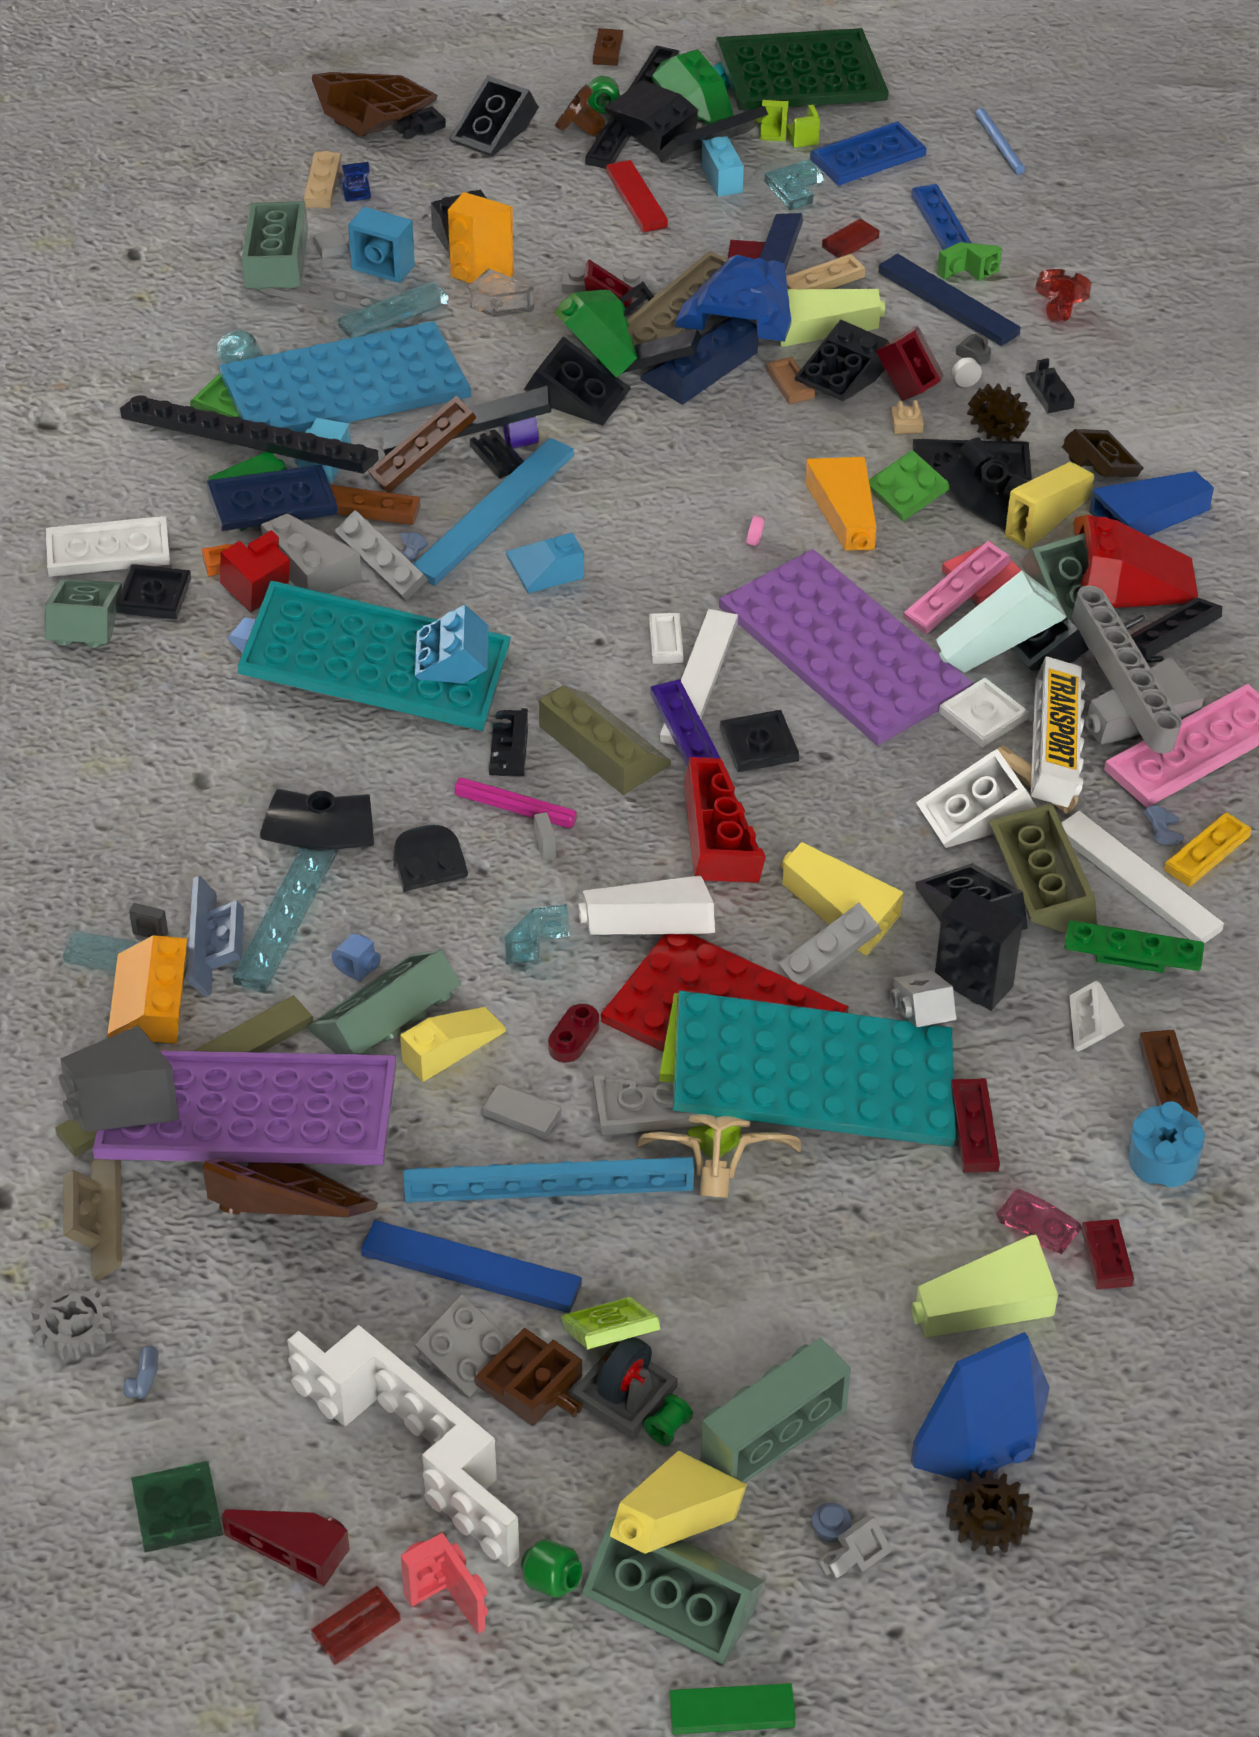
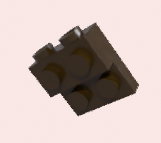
M1074 429L1064 439L1062 448L1069 454L1068 458L1072 463L1080 467L1093 466L1095 472L1103 477H1138L1144 469L1108 430Z

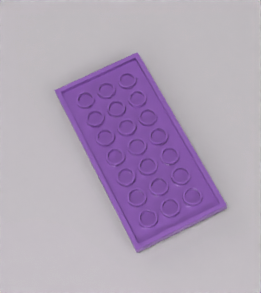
M814 549L719 598L720 609L724 612L738 614V624L877 746L939 711V706L973 685V682L950 663L943 662L935 650Z
M160 1051L173 1068L179 1119L172 1122L97 1130L93 1146L94 1159L206 1161L223 1158L230 1162L384 1165L396 1073V1055Z

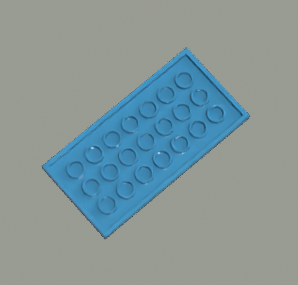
M435 321L219 365L221 378L239 413V417L252 422H264L267 425L279 428H289L297 432H306L308 428L311 429L316 418L349 423L449 402L456 395L460 399L471 397V387Z

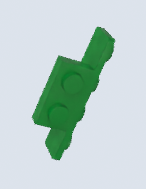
M1070 920L1067 926L1064 948L1070 951L1097 955L1096 962L1164 973L1165 966L1200 971L1204 942Z

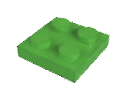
M913 450L869 479L871 493L902 521H905L949 490L948 481Z

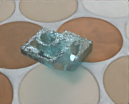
M567 904L533 908L504 938L506 965L540 961L539 940L569 936Z

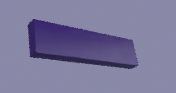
M681 680L650 686V695L686 766H688L689 757L721 758Z

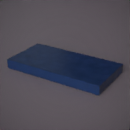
M322 465L208 480L206 483V489L221 531L261 526V524L287 513L299 520L338 514V505Z

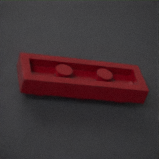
M951 1079L955 1123L963 1173L999 1172L1000 1160L987 1079Z

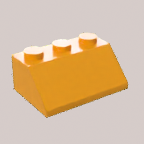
M463 192L448 209L451 278L476 285L512 277L514 275L513 206Z
M152 935L118 954L107 1038L139 1025L152 1042L177 1044L186 968L187 938Z

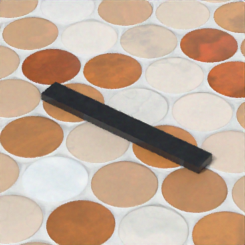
M655 46L629 89L640 81L656 85L652 80V75L663 60L680 55V51ZM611 116L587 153L585 164L606 169V165L615 163L632 134Z

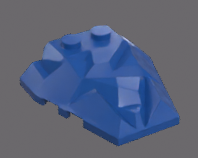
M740 255L730 257L682 305L676 319V327L703 331L710 314L757 320V338L785 342L792 324L785 264L775 260L766 261L761 258L753 259Z

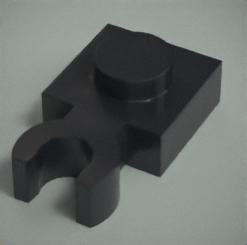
M433 106L411 113L410 119L397 121V131H404L405 139L414 137L418 132L426 135L446 127L445 118Z

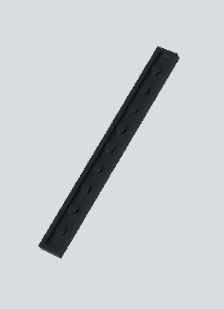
M144 395L134 396L120 408L122 419L364 474L379 461L378 450L365 447L362 444H350L341 442L338 439L319 437L313 433L292 431L285 427L270 426L264 422H252L241 417L221 415L215 411H204L195 409L192 406H181L172 404L169 401L150 399Z

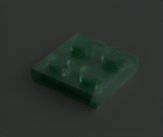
M209 1461L131 1477L145 1553L223 1535Z

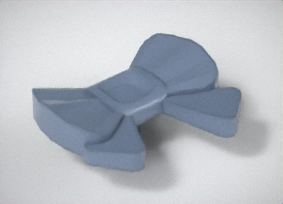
M416 532L400 534L406 545L402 554L412 563L419 551L428 546V542L421 534Z
M1159 805L1149 806L1144 811V815L1151 821L1154 829L1152 834L1157 842L1177 846L1184 840L1183 835L1170 831L1167 826L1177 824L1180 820L1178 816Z

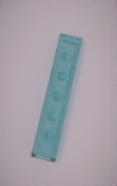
M300 848L233 975L234 985L266 992L339 849L315 851Z

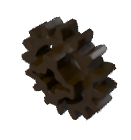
M997 383L994 389L989 384H986L984 389L978 388L968 403L970 408L967 411V415L974 416L970 421L971 425L978 424L977 432H986V439L990 440L994 436L997 441H1002L1003 438L1007 441H1012L1014 437L1019 439L1030 423L1028 418L1031 412L1025 410L1028 405L1027 402L1019 401L1020 393L1013 395L1011 394V387L1002 390L1001 385Z
M987 1470L985 1478L980 1479L976 1472H972L970 1483L963 1479L958 1480L957 1490L951 1489L946 1510V1517L950 1518V1531L959 1530L957 1541L962 1543L969 1539L972 1541V1551H976L980 1545L985 1546L988 1555L992 1554L994 1546H999L1003 1553L1008 1552L1009 1541L1019 1546L1022 1535H1028L1033 1514V1508L1028 1506L1029 1494H1019L1021 1483L1007 1484V1474L1005 1473L1000 1476L999 1480L993 1479L991 1470ZM965 1504L968 1506L967 1512L970 1514L968 1518L963 1508ZM1010 1507L1013 1508L1015 1513L1014 1520L1011 1518L1012 1512L1009 1510Z

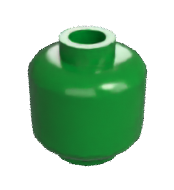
M598 76L591 80L588 85L594 90L587 100L589 106L598 113H607L605 106L620 96L619 86L616 81L609 76Z
M542 1539L535 1543L532 1548L525 1551L521 1560L525 1584L530 1589L551 1597L560 1598L573 1591L578 1586L582 1576V1564L576 1551L571 1547L552 1540Z

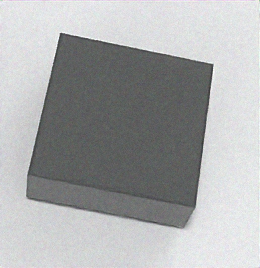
M133 903L129 910L133 934L148 938L152 935L167 936L168 927L165 910Z

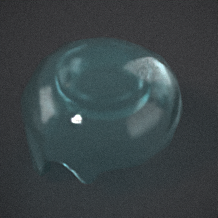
M240 329L223 336L216 346V354L221 364L262 356L261 348L253 334Z

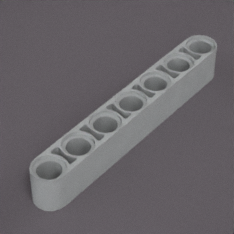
M1086 585L1081 587L1078 591L1072 613L1074 623L1147 746L1157 753L1171 752L1174 750L1182 721L1106 594L1095 586Z

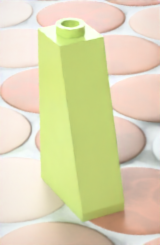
M787 289L792 324L785 342L780 341V345L791 346L825 339L840 319L866 331L878 329L880 317H885V300H880L879 289Z
M1036 1234L1023 1238L918 1286L916 1302H912L911 1310L914 1323L916 1325L921 1324L925 1338L1054 1316L1058 1293Z

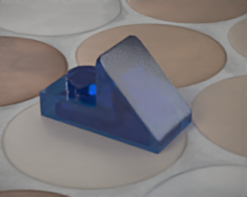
M369 162L342 165L338 179L346 202L371 198L368 181L370 174Z

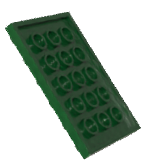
M863 28L716 37L715 46L739 110H752L760 107L763 100L788 101V107H801L812 104H849L888 99L889 91Z

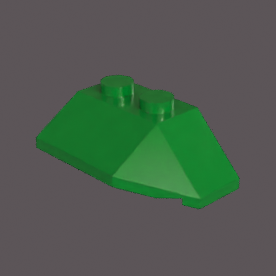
M699 49L663 60L653 73L652 80L657 86L681 94L698 108L697 119L703 120L705 124L709 125L734 116L724 80Z

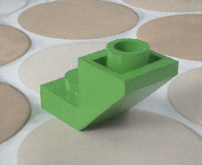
M959 242L939 252L937 275L947 279L966 270L978 280L986 278L1000 271L1002 248L995 245Z

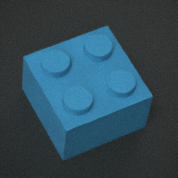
M363 207L348 224L351 268L401 283L415 266L413 221Z

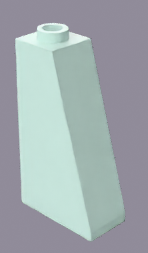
M1021 570L936 639L941 649L939 655L943 662L950 663L965 673L1061 622L1067 616L1056 596Z

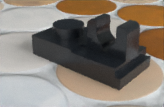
M1048 358L1037 360L1035 372L1027 373L1025 379L1047 414L1074 408L1075 399L1057 374L1055 368H1049L1050 360Z

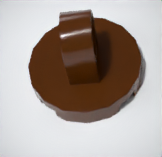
M585 84L569 103L564 114H561L554 126L563 132L571 122H574L589 135L597 136L606 123L597 111L586 104L594 90Z

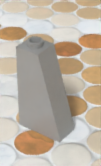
M1173 658L1165 659L1151 667L1152 672L1181 720L1201 709L1204 697ZM1114 689L1091 701L1085 718V726L1100 745L1141 735Z

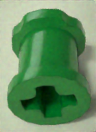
M669 1394L664 1398L661 1409L654 1416H649L644 1421V1429L654 1441L668 1446L673 1442L674 1434L682 1424H687L693 1419V1411L685 1400L677 1395Z

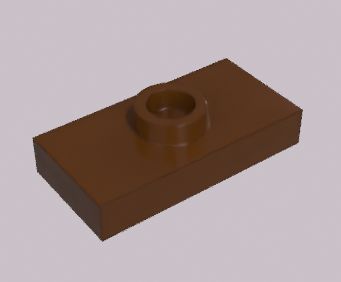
M598 28L593 53V64L618 66L623 42V30Z

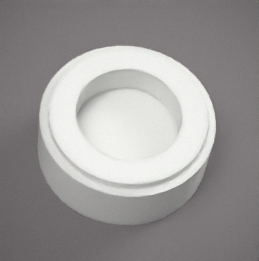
M963 358L956 362L952 368V377L961 387L974 385L982 374L981 367L973 358Z

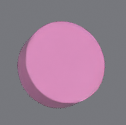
M753 516L746 544L752 546L759 545L765 524L764 517Z

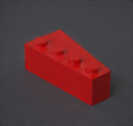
M689 757L684 780V791L694 876L701 875L703 881L759 883L766 856L763 849L759 848L756 843V834L753 827L749 826L746 821L742 802L737 801L734 794L735 787L722 758Z

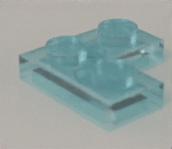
M810 159L765 173L764 182L786 207L792 210L813 203L814 194L807 187L823 182L824 173Z

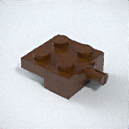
M525 1327L475 1376L476 1386L532 1426L550 1409L556 1406L565 1410L573 1418L577 1417V1413L580 1414L583 1409V1403L567 1394L569 1389L582 1377V1359L554 1339L548 1344Z

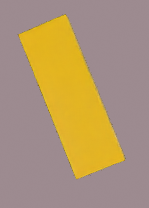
M1225 812L1166 861L1164 871L1188 887H1191L1251 836L1252 828L1228 812Z

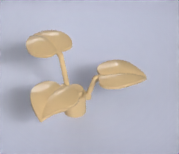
M706 1114L689 1115V1121L704 1123L714 1128L713 1159L706 1160L705 1167L699 1143H702L700 1138L669 1132H651L641 1135L637 1141V1148L657 1140H674L691 1147L696 1159L697 1176H701L699 1196L728 1198L729 1179L735 1177V1169L747 1144L768 1140L788 1145L799 1153L801 1151V1140L793 1135L776 1132L740 1134V1142L728 1169L727 1161L719 1160L721 1131L730 1126L750 1127V1121L731 1116L714 1117L713 1115Z

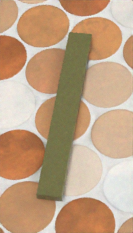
M293 995L194 1051L262 1053L305 1029L308 1024L313 1022V1016ZM70 1119L55 1127L57 1136L74 1157L93 1148L97 1131L84 1132L76 1120L70 1121Z

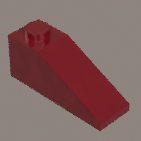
M225 1509L221 1515L225 1536L322 1586L326 1585L350 1550L348 1531L344 1525L332 1517L324 1518L314 1512Z

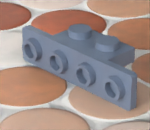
M201 876L193 878V888L190 894L192 904L191 917L189 918L190 935L187 944L188 966L185 974L188 983L205 997L211 994L212 970L242 959L244 907L235 900L216 908V892Z

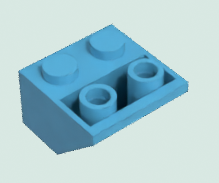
M464 604L454 611H449L433 623L423 626L417 631L415 677L419 680L465 683L487 671L489 625Z

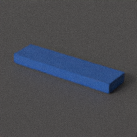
M938 184L912 188V198L942 250L959 242L972 243Z

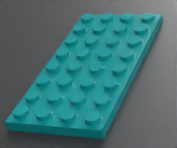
M271 581L240 658L237 674L484 731L510 647L511 636L488 631V670L465 683L419 680L415 677L417 631L438 619Z
M679 990L676 1013L673 1111L719 1117L731 1116L749 1121L953 1147L956 1140V1128L951 1079H954L952 1027L939 1025L916 1027L909 1021Z

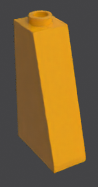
M865 457L806 459L805 484L844 550H875L876 521Z

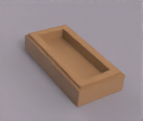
M793 357L766 363V372L788 404L815 398V389L795 381V376L801 369Z

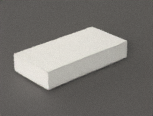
M680 613L649 614L652 664L683 663Z

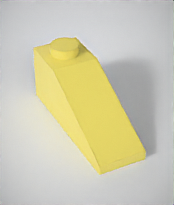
M486 1007L427 1018L400 1035L402 1062L422 1082H425L505 1033L506 1027Z

